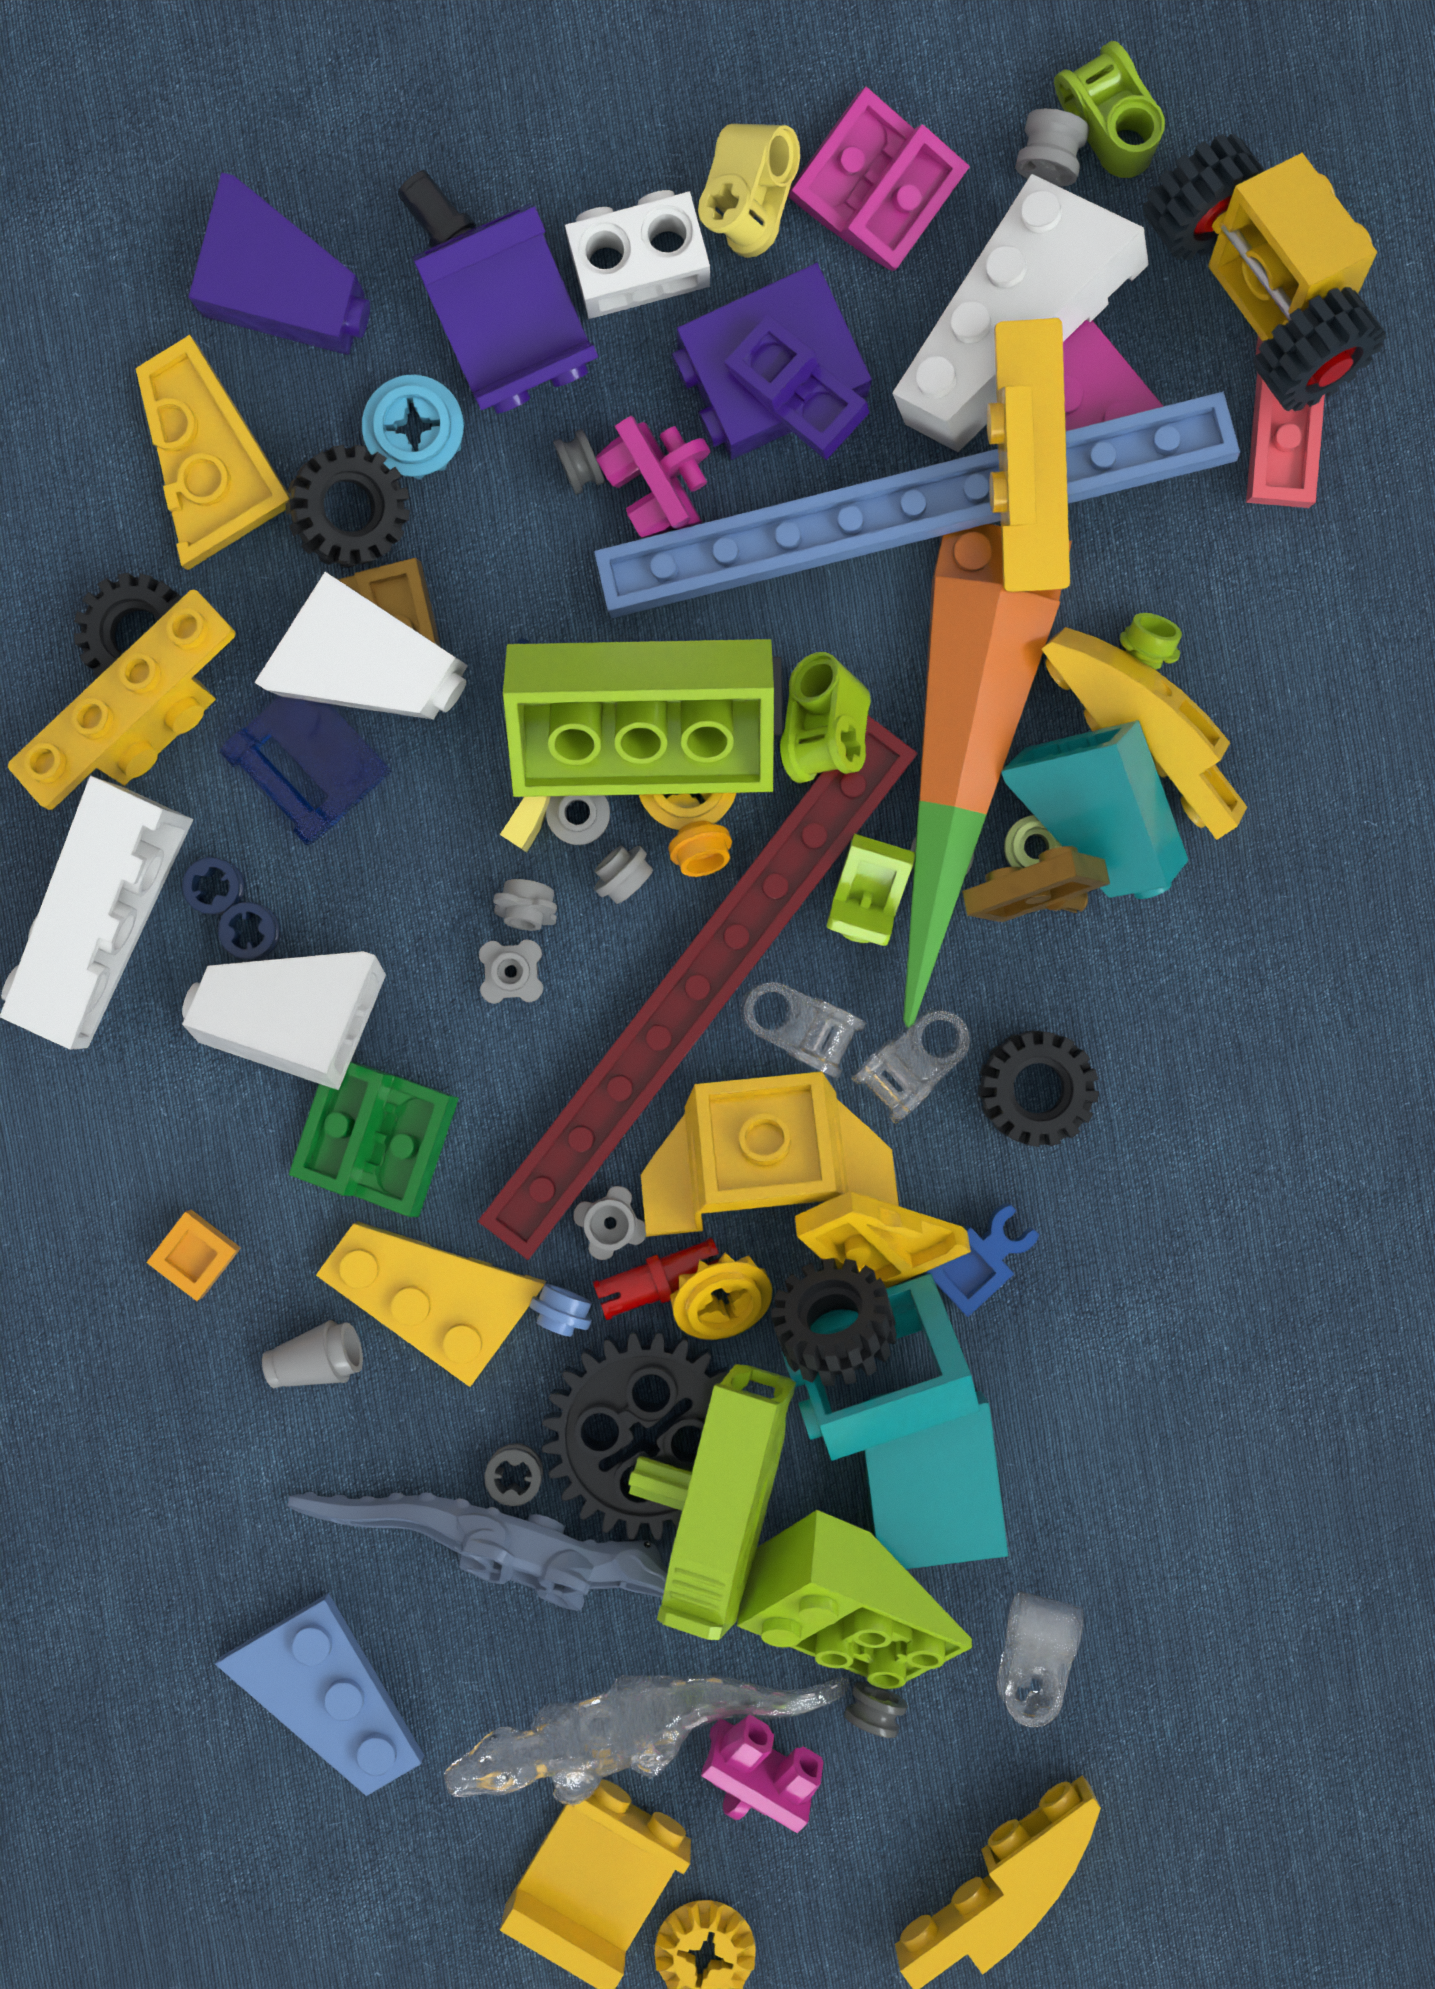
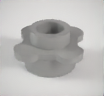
M507 880L504 883L503 892L494 895L493 902L497 904L495 905L494 913L503 917L504 923L508 926L520 930L536 931L540 930L542 925H554L557 916L554 915L557 909V905L553 903L554 890L547 885L531 880Z
M528 939L514 946H502L497 941L485 943L479 951V959L485 964V981L480 987L482 997L493 1004L500 1003L504 998L520 997L525 1002L536 1001L542 995L544 988L542 982L538 979L537 962L542 957L540 946ZM510 965L515 966L517 969V975L513 978H509L505 974V969Z
M611 1187L607 1196L593 1203L582 1201L574 1210V1221L577 1225L584 1227L586 1237L590 1241L589 1252L596 1259L607 1260L612 1257L614 1250L620 1249L628 1243L638 1245L646 1237L645 1222L637 1219L630 1205L632 1194L625 1187ZM613 1217L616 1220L617 1224L613 1229H608L605 1226L604 1221L606 1218Z

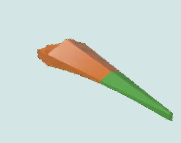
M985 524L942 535L932 578L921 775L903 1021L907 1028L915 1022L1042 657L1043 651L1041 649L1046 645L1060 605L1059 599L1062 589L1008 592L1004 589L1001 526ZM1069 540V552H1070L1071 543H1072V541H1070V540Z

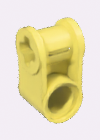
M729 124L719 134L708 180L699 199L698 214L700 221L710 231L726 235L728 245L739 256L745 258L757 257L774 243L778 235L783 209L800 162V145L794 130L787 125ZM716 207L724 213L723 217L715 210ZM754 216L763 222V225H760L754 219Z

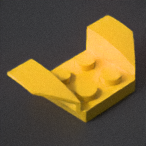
M822 1071L695 1084L685 1105V1114L641 1174L646 1237L703 1231L702 1213L822 1202L848 1191L899 1206L892 1149L837 1099L836 1091Z

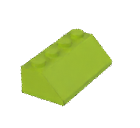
M771 639L507 644L503 699L513 797L773 792L774 680Z

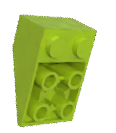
M816 1510L756 1549L739 1607L737 1627L760 1635L762 1640L769 1645L791 1647L815 1657V1661L822 1666L844 1668L866 1677L871 1685L883 1689L900 1688L907 1681L930 1669L941 1667L946 1661L972 1648V1638L869 1531Z

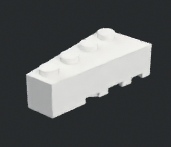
M1031 174L892 394L905 425L959 452L987 424L988 403H997L995 325L1001 321L1059 318L1062 321L1064 342L1085 320L1091 322L1109 304L1108 297L1128 278L1133 281L1149 265L1144 227Z
M93 776L89 777L41 908L30 928L28 942L20 964L9 974L2 989L1 998L5 1000L0 1018L70 1050L89 1047L193 822L192 818L122 786Z

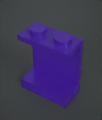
M530 203L412 256V260L479 408L482 411L493 406L496 414L509 411L524 404L531 398L528 389L550 379L554 387H560L583 377L589 372L585 363L599 358L594 345L588 341L544 238L543 233L546 231L537 209Z

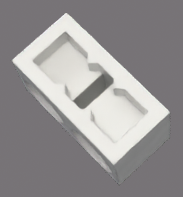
M671 190L653 192L642 197L638 201L637 206L615 212L610 207L593 208L578 215L576 222L565 225L569 249L588 319L710 287V264L690 191L675 195ZM665 231L675 232L685 241L679 249L668 253L661 252L651 245L653 238ZM602 248H613L623 256L619 264L610 269H599L593 266L589 260L593 253Z

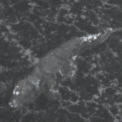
M702 1674L683 1677L621 1675L615 1679L610 1690L574 1703H552L540 1708L539 1712L534 1716L532 1722L533 1729L522 1731L512 1727H501L490 1732L470 1752L446 1769L444 1779L449 1794L455 1797H470L481 1794L505 1795L529 1786L536 1779L552 1777L555 1785L554 1798L561 1804L567 1803L573 1806L589 1798L599 1787L602 1777L631 1767L633 1771L639 1773L642 1777H648L649 1779L656 1777L678 1756L680 1745L687 1738L690 1731L719 1719L746 1717L750 1714L756 1718L766 1719L804 1714L843 1697L849 1688L848 1678L840 1677L805 1689L783 1690L767 1688L719 1675Z

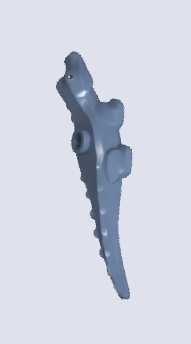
M307 1492L290 1496L287 1505L299 1513L338 1524L366 1528L408 1529L422 1533L461 1555L460 1569L491 1583L505 1584L511 1580L535 1589L538 1597L566 1609L581 1611L585 1602L583 1595L587 1596L589 1589L622 1588L663 1598L668 1568L662 1563L657 1547L648 1540L608 1541L605 1543L586 1540L582 1542L564 1535V1525L546 1516L530 1514L526 1521L500 1513L494 1507L485 1509L473 1506L465 1499L458 1498L452 1500L437 1497L428 1492L414 1496H405L395 1492L386 1498L363 1496L361 1499H348L345 1495L337 1494L333 1497L317 1496L314 1492Z

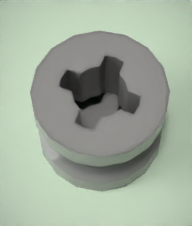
M1044 108L1030 112L1024 129L1028 136L1027 146L1018 153L1015 164L1017 172L1026 179H1029L1031 174L1056 186H1069L1075 183L1080 169L1076 155L1078 149L1085 146L1090 129L1087 122L1079 116L1058 109Z

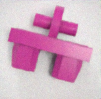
M629 416L615 425L620 436L596 456V460L613 487L620 488L640 474L643 475L650 487L651 493L626 508L627 515L638 534L642 538H647L669 532L673 528L683 529L702 523L700 516L677 476L682 475L691 492L700 489L707 483L697 465L711 452L704 438H699L685 444L676 426L668 428L659 436L669 452L665 456L647 423L637 424L635 418Z
M751 1714L735 1726L720 1718L710 1729L711 1748L701 1776L726 1792L723 1801L724 1814L734 1820H740L750 1808H753L798 1833L808 1823L811 1799L821 1784L824 1763L822 1757L804 1746L795 1748L787 1757L772 1749L774 1734L771 1732L769 1725Z

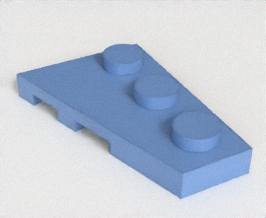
M329 1593L222 1655L215 1663L218 1668L366 1796L422 1763L424 1758L422 1750Z

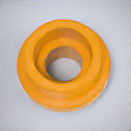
M695 821L685 825L678 831L677 836L670 842L668 851L672 862L680 866L681 872L684 875L700 877L715 873L727 865L730 860L728 850L731 848L732 839L728 829L724 826L713 824L710 821Z

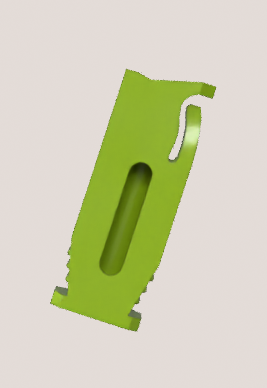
M735 1364L720 1384L714 1385L692 1472L643 1456H639L637 1459L635 1470L631 1472L628 1485H631L629 1494L682 1511L671 1553L662 1604L657 1616V1620L663 1625L707 1640H720L737 1622L739 1607L755 1557L784 1443L785 1417L796 1387V1382L791 1378L753 1366ZM749 1381H754L775 1388L774 1398L764 1397L742 1389L748 1385Z

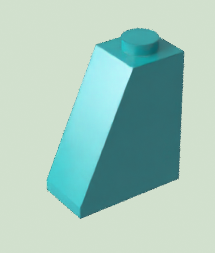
M1139 720L1025 747L1001 771L1006 785L1062 847L1073 846L1077 848L1079 853L1105 859L1110 884L1100 887V889L1109 898L1134 894L1136 899H1147L1160 895L1172 886L1171 882L1188 862L1186 851Z

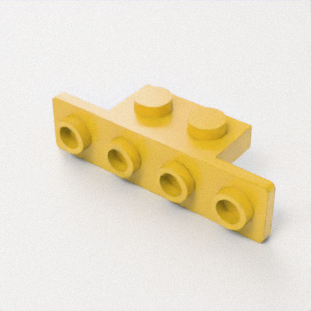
M1059 318L1001 321L994 327L997 403H988L987 433L989 444H998L999 472H990L989 492L991 512H1001L1003 587L1008 592L1065 589L1070 585L1062 321Z
M190 590L8 763L9 770L39 805L47 810L54 809L96 768L124 786L131 779L143 775L155 764L158 754L179 734L186 733L194 728L202 719L204 710L216 700L194 675L234 639L235 630L197 590Z

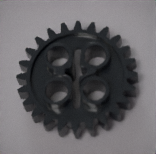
M631 1329L627 1348L620 1349L612 1336L608 1335L604 1339L605 1356L601 1359L588 1348L582 1350L581 1359L586 1368L584 1373L569 1366H566L563 1370L562 1376L572 1389L571 1391L564 1389H552L549 1400L563 1409V1411L544 1415L542 1425L559 1432V1435L545 1440L542 1445V1452L561 1455V1459L550 1467L548 1474L550 1478L569 1477L570 1481L565 1486L561 1495L563 1501L571 1500L579 1495L585 1498L580 1513L581 1519L585 1520L599 1509L605 1513L603 1532L608 1533L618 1519L626 1521L628 1539L634 1540L640 1524L649 1523L655 1540H660L663 1532V1522L671 1519L678 1529L682 1511L629 1494L630 1488L624 1483L622 1474L627 1468L636 1465L639 1456L692 1472L697 1453L688 1454L680 1451L672 1440L673 1435L678 1429L685 1426H695L703 1430L714 1385L720 1384L730 1371L727 1367L720 1368L712 1373L706 1370L711 1358V1351L708 1348L700 1352L694 1359L687 1356V1336L683 1335L675 1347L670 1349L665 1347L663 1329H657L651 1345H642L638 1331ZM651 1374L662 1377L670 1388L669 1395L658 1403H648L641 1400L634 1390V1384L639 1378ZM683 1398H690L693 1403L690 1408L674 1415L659 1426L656 1444L652 1445L646 1439L640 1440L612 1467L605 1470L600 1467L599 1462L602 1459L616 1453L631 1443L634 1438L635 1423L640 1422L645 1428L652 1427ZM598 1413L611 1416L619 1427L618 1434L608 1441L592 1439L584 1428V1421L589 1416Z

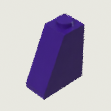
M221 172L188 298L205 318L349 355L354 337H363L370 314V301L364 299L365 293L356 275L238 178Z

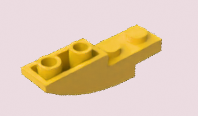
M1067 627L1055 634L1041 649L1047 656L1045 661L1046 667L1054 681L1064 690L1072 689L1086 708L1084 716L1091 730L1095 731L1139 720L1158 775L1163 778L1169 776L1183 795L1181 796L1182 807L1191 821L1200 828L1206 826L1216 840L1236 828L1247 806L1216 766V763L1222 759L1230 745V741L1210 717L1176 685L1128 652L1097 637Z
M1083 1775L1071 1784L1069 1782H1061L1052 1787L1041 1798L1039 1807L1022 1820L1012 1819L1000 1825L990 1835L988 1845L981 1849L989 1875L984 1879L975 1877L965 1882L954 1893L950 1904L932 1917L930 1915L918 1917L904 1929L900 1940L895 1943L900 1972L913 1989L922 1988L967 1954L980 1972L984 1974L1009 1954L1036 1927L1052 1907L1075 1872L1091 1839L1101 1809L1091 1786Z

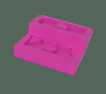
M864 87L854 97L794 181L787 197L855 249L887 269L894 271L899 267L970 166L923 124L914 129L868 87Z

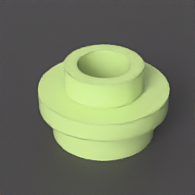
M1034 815L1017 821L1009 829L1005 837L1004 853L1010 867L1025 868L1039 863V859H1032L1025 852L1024 844L1029 836L1041 837L1045 841L1046 851L1062 847Z

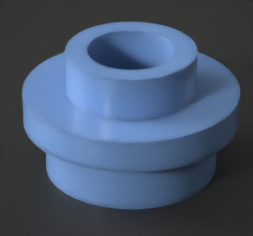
M544 1284L540 1297L533 1296L529 1305L531 1309L540 1313L536 1321L538 1325L564 1336L572 1337L575 1328L588 1330L592 1321L587 1316L592 1304L590 1300L555 1285Z

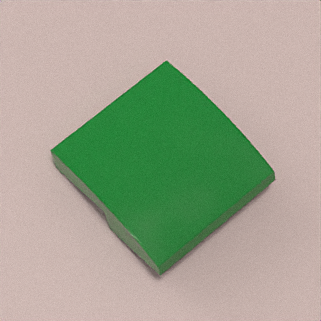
M350 1061L339 1090L322 1084L318 1085L288 1175L342 1196L358 1197L407 1217H419L459 1097L364 1064Z

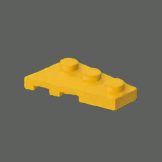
M191 335L186 336L135 368L152 442L157 447L165 482L163 490L167 507L173 516L179 542L176 546L180 563L186 570L193 568L285 511V503L290 501L289 493L199 345Z
M358 1221L353 1223L316 1274L324 1282L469 1387H471L525 1313L532 1297H536L547 1282L526 1274L523 1276L492 1266L491 1263L472 1257L466 1258L431 1247L428 1243Z

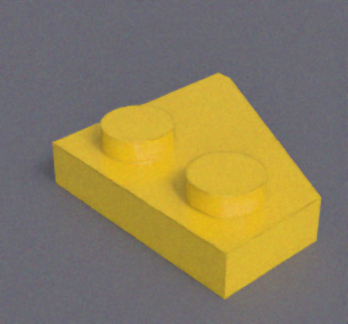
M848 1191L840 1196L828 1199L822 1204L795 1216L797 1237L822 1260L834 1258L837 1269H842L845 1259L854 1260L857 1263L859 1272L866 1265L874 1270L876 1280L881 1278L886 1289L971 1252L968 1232L962 1226L853 1191Z

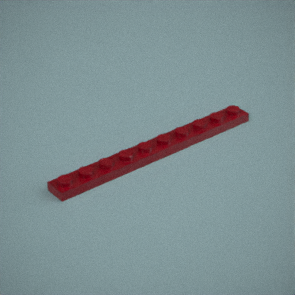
M869 715L867 716L865 734L866 757L860 771L844 774L838 769L822 772L477 1221L527 1260L537 1250L849 844L853 835L858 832L918 754Z

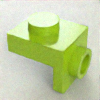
M854 834L833 895L826 925L827 928L841 933L845 938L854 942H872L882 946L888 945L892 934L894 917L914 863L915 852Z

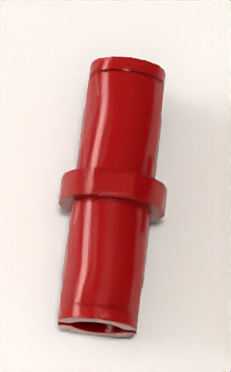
M712 1237L705 1239L704 1242L661 1258L657 1254L645 1258L646 1263L600 1281H593L598 1299L616 1292L620 1293L618 1297L600 1303L606 1321L616 1315L645 1304H651L658 1300L661 1303L670 1301V1295L679 1290V1275L696 1274L699 1259L704 1260L719 1254ZM719 1259L706 1264L712 1265L718 1263Z

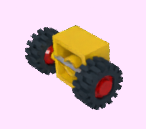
M1223 134L1215 136L1210 146L1206 141L1195 146V154L1189 158L1186 154H1183L1176 160L1179 166L1173 172L1165 170L1159 177L1162 185L1152 187L1147 196L1150 200L1144 203L1143 210L1146 213L1144 216L1171 254L1178 260L1181 257L1184 260H1190L1196 253L1200 257L1208 254L1211 246L1215 244L1208 267L1263 341L1258 348L1261 353L1254 357L1253 362L1255 366L1253 367L1284 410L1290 411L1293 409L1294 411H1299L1306 404L1309 407L1318 404L1324 394L1330 397L1339 391L1338 386L1344 381L1350 383L1358 375L1355 372L1359 368H1366L1374 360L1371 355L1380 352L1383 347L1381 341L1386 339V332L1358 295L1375 259L1377 250L1373 247L1367 230L1352 219L1336 198L1330 181L1323 174L1315 170L1303 153L1265 171L1244 141L1235 134H1230L1227 139Z

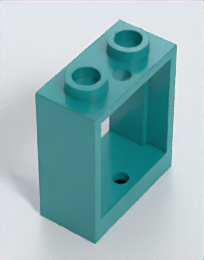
M932 1274L887 1288L886 1291L896 1322L894 1326L897 1334L896 1339L922 1331L939 1377L832 1412L819 1373L813 1383L803 1379L800 1369L796 1372L791 1369L786 1356L784 1357L783 1355L789 1376L796 1382L795 1388L806 1384L810 1399L798 1402L809 1438L813 1440L823 1436L831 1461L980 1411L970 1370ZM845 1309L830 1311L820 1316L812 1324L810 1330L819 1334L840 1332L856 1321L858 1313Z

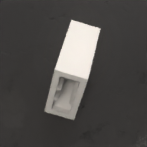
M324 572L255 683L265 690L282 697L434 719L439 710L444 713L448 712L459 699L466 685V680L461 676L468 665Z
M364 951L207 966L201 982L194 983L186 994L182 1008L184 1018L182 1025L198 1043L339 1090L386 974L377 957Z

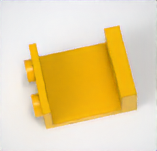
M583 1775L506 1902L500 1931L595 1988L615 1989L624 1975L626 1951L672 1874L677 1870L684 1875L689 1867L691 1839L685 1836V1829L670 1816L661 1812H654L651 1816L631 1804L630 1796L618 1785L604 1779L596 1783Z

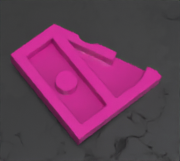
M1085 320L1063 342L1066 431L1163 407L1093 320L1091 322Z

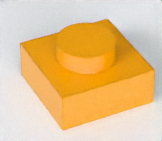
M191 1209L182 1215L146 1263L194 1300L198 1301L205 1296L241 1247Z

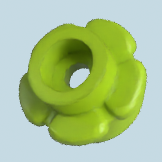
M1139 613L1134 616L1131 625L1127 626L1124 632H1121L1120 643L1127 649L1126 652L1156 670L1162 666L1163 661L1169 664L1179 659L1181 653L1177 646L1182 637V632L1176 624L1162 616L1152 613Z

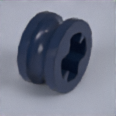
M206 857L196 860L187 868L182 880V891L185 900L193 909L204 914L223 915L231 906L241 903L245 895L246 884L243 874L236 865L224 859ZM217 868L225 873L220 880L229 883V891L226 896H215L211 905L204 901L203 898L208 892L199 890V881L201 877H213Z
M241 902L231 906L223 913L218 924V936L222 946L229 954L240 959H260L268 956L277 947L281 938V926L277 916L270 908L258 903ZM254 913L262 919L258 930L264 935V938L258 946L255 942H247L246 949L238 943L242 933L235 925L241 917L245 920H252Z

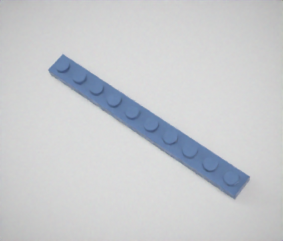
M1224 391L1066 431L1068 504L1236 462L1240 450ZM998 449L596 550L594 553L608 613L612 619L1001 521V512H991L989 492L990 472H999Z

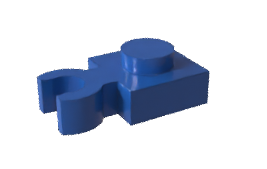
M1009 1203L1002 1204L992 1212L988 1221V1231L981 1238L969 1225L964 1228L968 1232L970 1253L926 1271L927 1274H932L934 1282L967 1317L1014 1275L1002 1260L1009 1253H1022L1029 1250L1039 1237V1234L1032 1227L1026 1229L1018 1238L1011 1239L1005 1236L1003 1231L1004 1223L1016 1212V1209Z

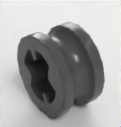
M583 429L575 431V437L570 442H563L560 438L553 441L557 455L575 495L583 492V486L587 482H594L597 486L605 483Z
M521 1443L506 1444L497 1449L490 1458L484 1474L485 1486L490 1496L498 1503L507 1506H519L530 1501L536 1495L544 1475L543 1462L536 1451L530 1446ZM507 1460L512 1466H517L524 1462L530 1469L524 1478L525 1481L530 1482L528 1486L521 1488L517 1483L513 1482L505 1487L499 1480L504 1472V1468L498 1467L500 1463Z
M867 1682L854 1683L852 1694L855 1696L856 1702L846 1706L844 1717L850 1723L868 1733L885 1738L897 1737L900 1727L895 1720L898 1715L902 1716L906 1713L908 1708L907 1702L890 1690L875 1687Z

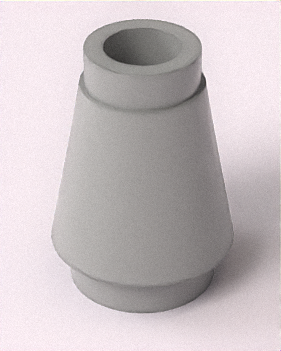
M332 1320L275 1347V1349L265 1351L262 1356L263 1373L267 1383L272 1388L345 1383L349 1380L350 1374L360 1372L363 1365L362 1347L354 1327L348 1322L337 1324Z

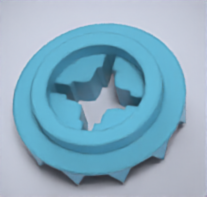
M404 375L382 384L369 398L362 417V434L365 445L371 455L379 452L387 458L384 464L390 470L396 467L402 476L414 477L420 480L425 475L445 470L448 462L456 452L461 450L465 422L456 398L443 384L422 375ZM409 403H414V408L423 423H432L434 426L431 427V430L421 433V443H418V451L416 452L406 434H396L395 431H391L407 424V414H410Z

